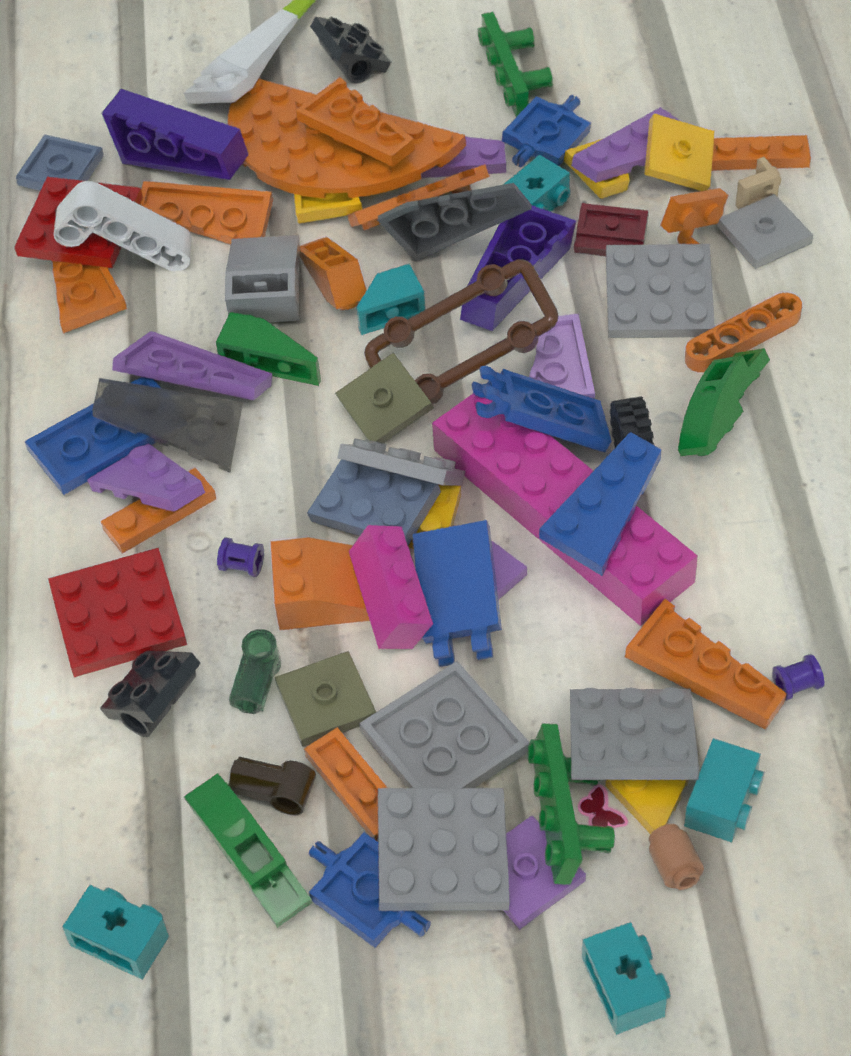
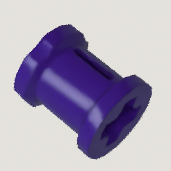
M224 537L217 555L218 569L220 571H227L230 568L248 572L249 576L257 577L263 565L264 546L259 543H255L253 546L234 543L232 538Z
M812 654L805 655L803 661L784 668L781 665L772 668L774 684L787 693L785 701L792 699L795 693L811 687L821 689L825 685L821 666Z

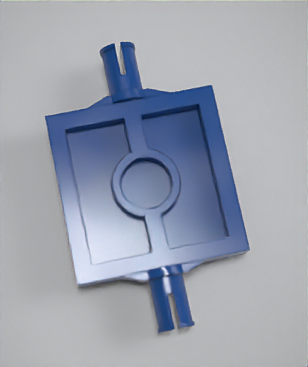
M570 95L563 104L559 105L547 102L536 96L502 133V142L519 150L512 157L513 163L516 166L519 164L518 167H523L531 157L536 158L541 155L560 166L564 161L565 150L577 147L590 133L592 122L577 116L573 112L580 106V99L577 96L574 98V95Z
M365 832L349 848L341 851L339 854L333 852L322 844L321 841H317L315 846L311 847L309 856L326 867L323 877L309 891L312 902L371 946L376 948L385 936L401 923L418 934L419 937L424 936L425 931L429 930L431 921L425 919L416 911H379L378 842Z

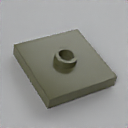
M394 352L335 393L367 440L385 443L434 409L430 400Z
M349 651L275 677L276 686L302 747L312 744L337 727L342 733L359 727L360 722L376 713Z

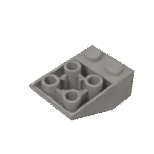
M299 235L232 239L225 273V303L228 315L230 312L263 318L268 322L299 321Z

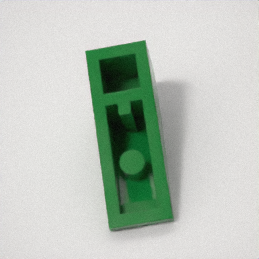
M234 312L229 313L216 340L218 355L272 373L273 377L319 386L321 377L317 356L263 318Z

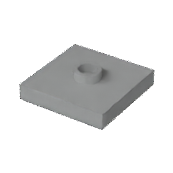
M775 194L721 217L717 225L721 232L755 269L812 244L813 234Z

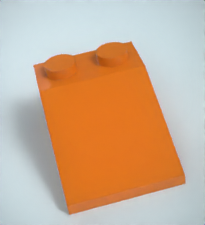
M310 537L270 541L274 603L279 630L370 621L349 554V550L353 545Z

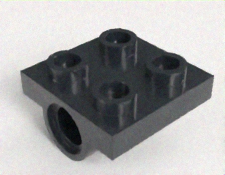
M315 16L310 25V28L319 38L320 45L351 83L364 82L371 76L374 70L386 73L392 63L383 53V47L371 38L369 30L359 23L351 25L343 23L334 17L326 19Z
M143 652L135 658L132 663V669L124 679L110 689L108 698L100 707V710L108 719L120 720L134 733L142 737H149L170 711L171 705L177 702L196 678L195 670L201 663L192 652Z

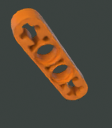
M792 293L776 294L696 336L686 345L685 364L692 371L705 372L713 360L729 358L735 353L748 351L795 326L801 318V299ZM752 321H762L767 326L762 329H756L751 327L749 323ZM731 335L735 336L739 341L734 344H727L721 341L720 338Z

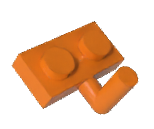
M721 188L671 196L660 226L668 233L679 231L677 237L679 244H700L692 237L695 228L718 224L729 195Z

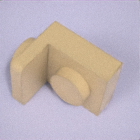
M765 157L757 159L755 175L738 180L736 206L738 209L773 194L778 197L781 176L778 169L774 166L772 167Z

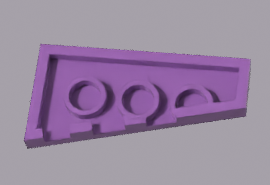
M660 107L575 154L572 167L594 182L630 173L633 166H645L649 119L652 115L658 114L680 120Z
M466 137L467 146L455 158L442 168L436 165L421 173V178L449 177L484 164L489 174L506 173L504 142L501 140Z
M153 331L144 335L113 358V371L243 399L255 400L271 387L272 373Z

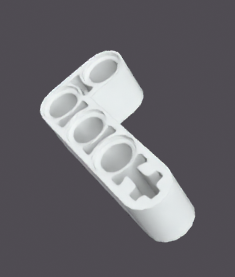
M93 181L80 182L57 207L54 238L63 246H79L93 232L171 271L184 270L190 264L191 234L186 228Z

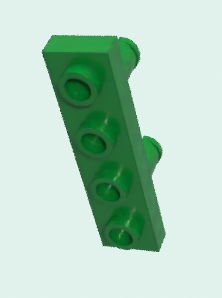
M494 12L481 14L482 27L477 30L481 47H486L487 61L489 66H494L495 68L494 73L497 85L503 86L506 106H511L517 117L529 104L530 91L547 87L551 88L553 86L552 73L549 67L522 72L515 62L512 51L529 47L533 48L535 46L534 33L531 27L504 32L501 30Z
M542 723L536 738L530 740L528 761L530 764H534L533 791L535 797H539L541 805L539 827L541 831H545L547 840L545 862L547 866H551L554 884L570 885L583 860L581 851L611 853L615 843V832L612 826H588L578 824L575 820L569 784L577 783L597 786L600 780H572L571 758L563 754L558 724Z

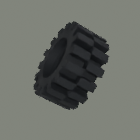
M643 397L611 401L610 425L612 426V437H614V448L630 432L654 445L652 440L654 435L651 431L652 423L651 419H649L648 407L646 408V402L643 400Z

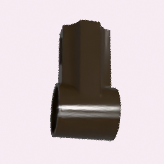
M239 756L237 760H234L231 767L228 785L236 795L269 802L279 812L295 816L301 815L304 812L316 779V773L311 767L298 761H285L279 766Z

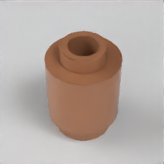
M666 824L654 830L649 836V852L664 884L669 888H677L678 890H685L694 886L699 881L704 871V866L687 832L681 830L677 824Z

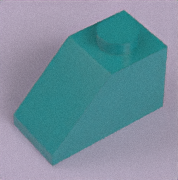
M410 263L376 274L356 307L358 327L361 335L383 329L385 324L393 317L400 316L408 320L426 310L424 290Z

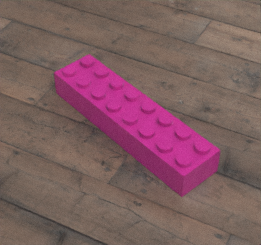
M473 393L432 422L435 452L444 459L455 461V469L465 471L464 476L638 625H643L664 599H667L669 602L673 601L695 583L698 555L638 506H635V512L630 522H627L621 534V540L608 560V566L603 576L539 538V528L586 480L593 470L548 434L505 421L504 414H498L491 418L479 416L476 411V403L490 404L493 400L478 397Z

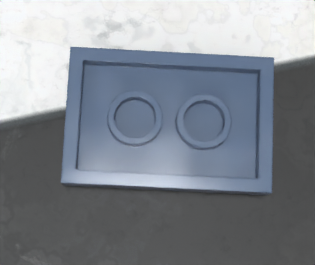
M341 459L307 514L311 522L359 536L368 525L402 526L407 545H409L413 539L412 534L417 532L441 491L436 483Z

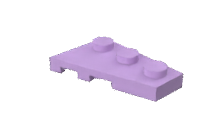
M579 314L558 316V322L555 327L539 336L536 356L529 377L595 399V390Z

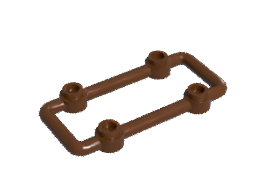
M517 259L503 267L491 264L479 271L476 282L408 320L400 316L391 318L384 326V333L368 342L364 355L369 368H372L382 361L378 354L379 351L390 345L396 348L408 346L414 339L415 331L482 294L488 296L502 294L507 287L508 280L521 273L544 317L532 324L526 321L514 323L507 332V338L437 377L430 373L417 377L415 382L433 405L441 400L446 387L474 373L481 366H486L513 350L519 353H527L533 350L538 343V337L555 327L559 314L538 273L529 261Z

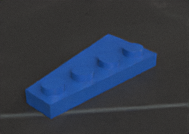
M630 432L539 528V538L603 576L608 566V560L612 552L616 550L621 540V534L627 522H630L635 512V506L640 496L644 494L661 460L662 449Z

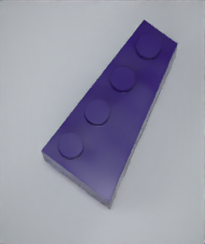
M124 89L118 91L101 113L122 164L231 180L249 155L239 128Z
M531 205L532 209L500 223L467 286L477 281V275L483 267L491 264L503 267L517 259L529 261L534 266L540 279H542L571 249L576 220ZM520 273L509 279L507 287L502 294L498 296L482 294L462 305L460 320L493 331L530 292L522 274Z

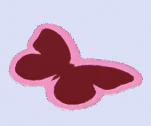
M601 784L594 786L588 796L582 798L578 803V811L582 815L589 817V826H612L613 828H618L628 824V819L623 813L608 807V793Z

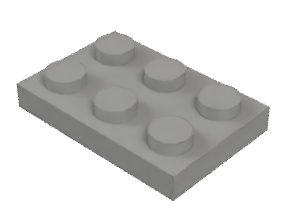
M354 438L353 444H340L338 459L440 485H462L465 471L455 469L456 462L452 460L424 456V460H420V452L392 447L385 451L387 444L367 439Z

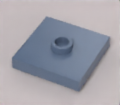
M44 134L16 175L17 185L41 191L47 177L88 181L104 157L102 147Z

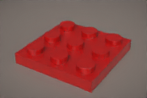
M56 177L46 178L14 246L16 255L19 257L113 268L122 247L93 232L82 244L75 247L63 246L55 240L54 227L57 207L77 184L83 182L81 180ZM99 183L139 205L142 201L141 187Z
M159 547L48 578L74 677L133 661L146 651H168L187 645Z

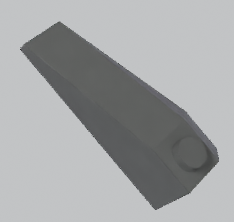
M514 183L406 202L378 215V222L415 261H418L532 209V206Z

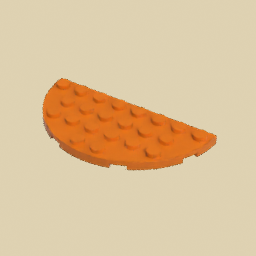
M259 78L251 90L235 102H231L228 113V125L240 129L249 154L242 163L244 167L248 166L256 172L259 180L272 187L289 193L315 198H325L327 193H348V198H355L404 187L421 180V173L437 165L442 168L467 146L466 137L463 134L380 112L385 120L391 119L414 138L415 150L392 167L299 122L296 109L316 94Z

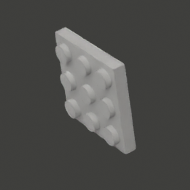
M710 244L606 245L608 338L696 337L715 327Z
M458 661L359 723L361 733L407 788H475L528 753L530 743Z
M673 687L665 689H570L572 780H698L699 765L691 689Z
M378 788L379 911L509 910L504 788Z

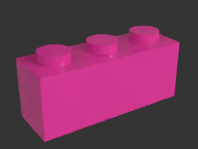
M368 525L349 550V554L378 649H413L433 625L402 526Z

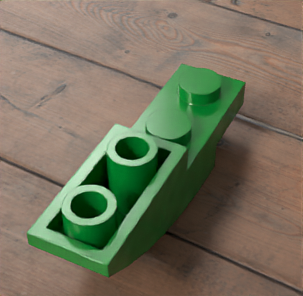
M765 348L738 352L732 357L716 359L711 362L699 380L684 416L678 445L680 456L697 454V456L702 457L716 450L717 444L724 435L733 429L734 423L744 412L739 400L744 396V391L749 385L759 378L760 372L770 361Z
M218 773L184 796L188 805L230 864L235 867L277 928L312 903L311 897L287 866L286 860Z

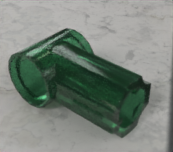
M265 629L250 631L242 640L241 648L243 655L231 690L229 703L232 707L239 709L243 713L256 714L257 712L264 711L273 677L281 668V657L276 638L270 631ZM268 652L266 655L256 656L258 653Z

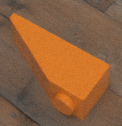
M327 236L301 245L300 258L326 301L334 308L340 310L356 307L366 292L358 259Z

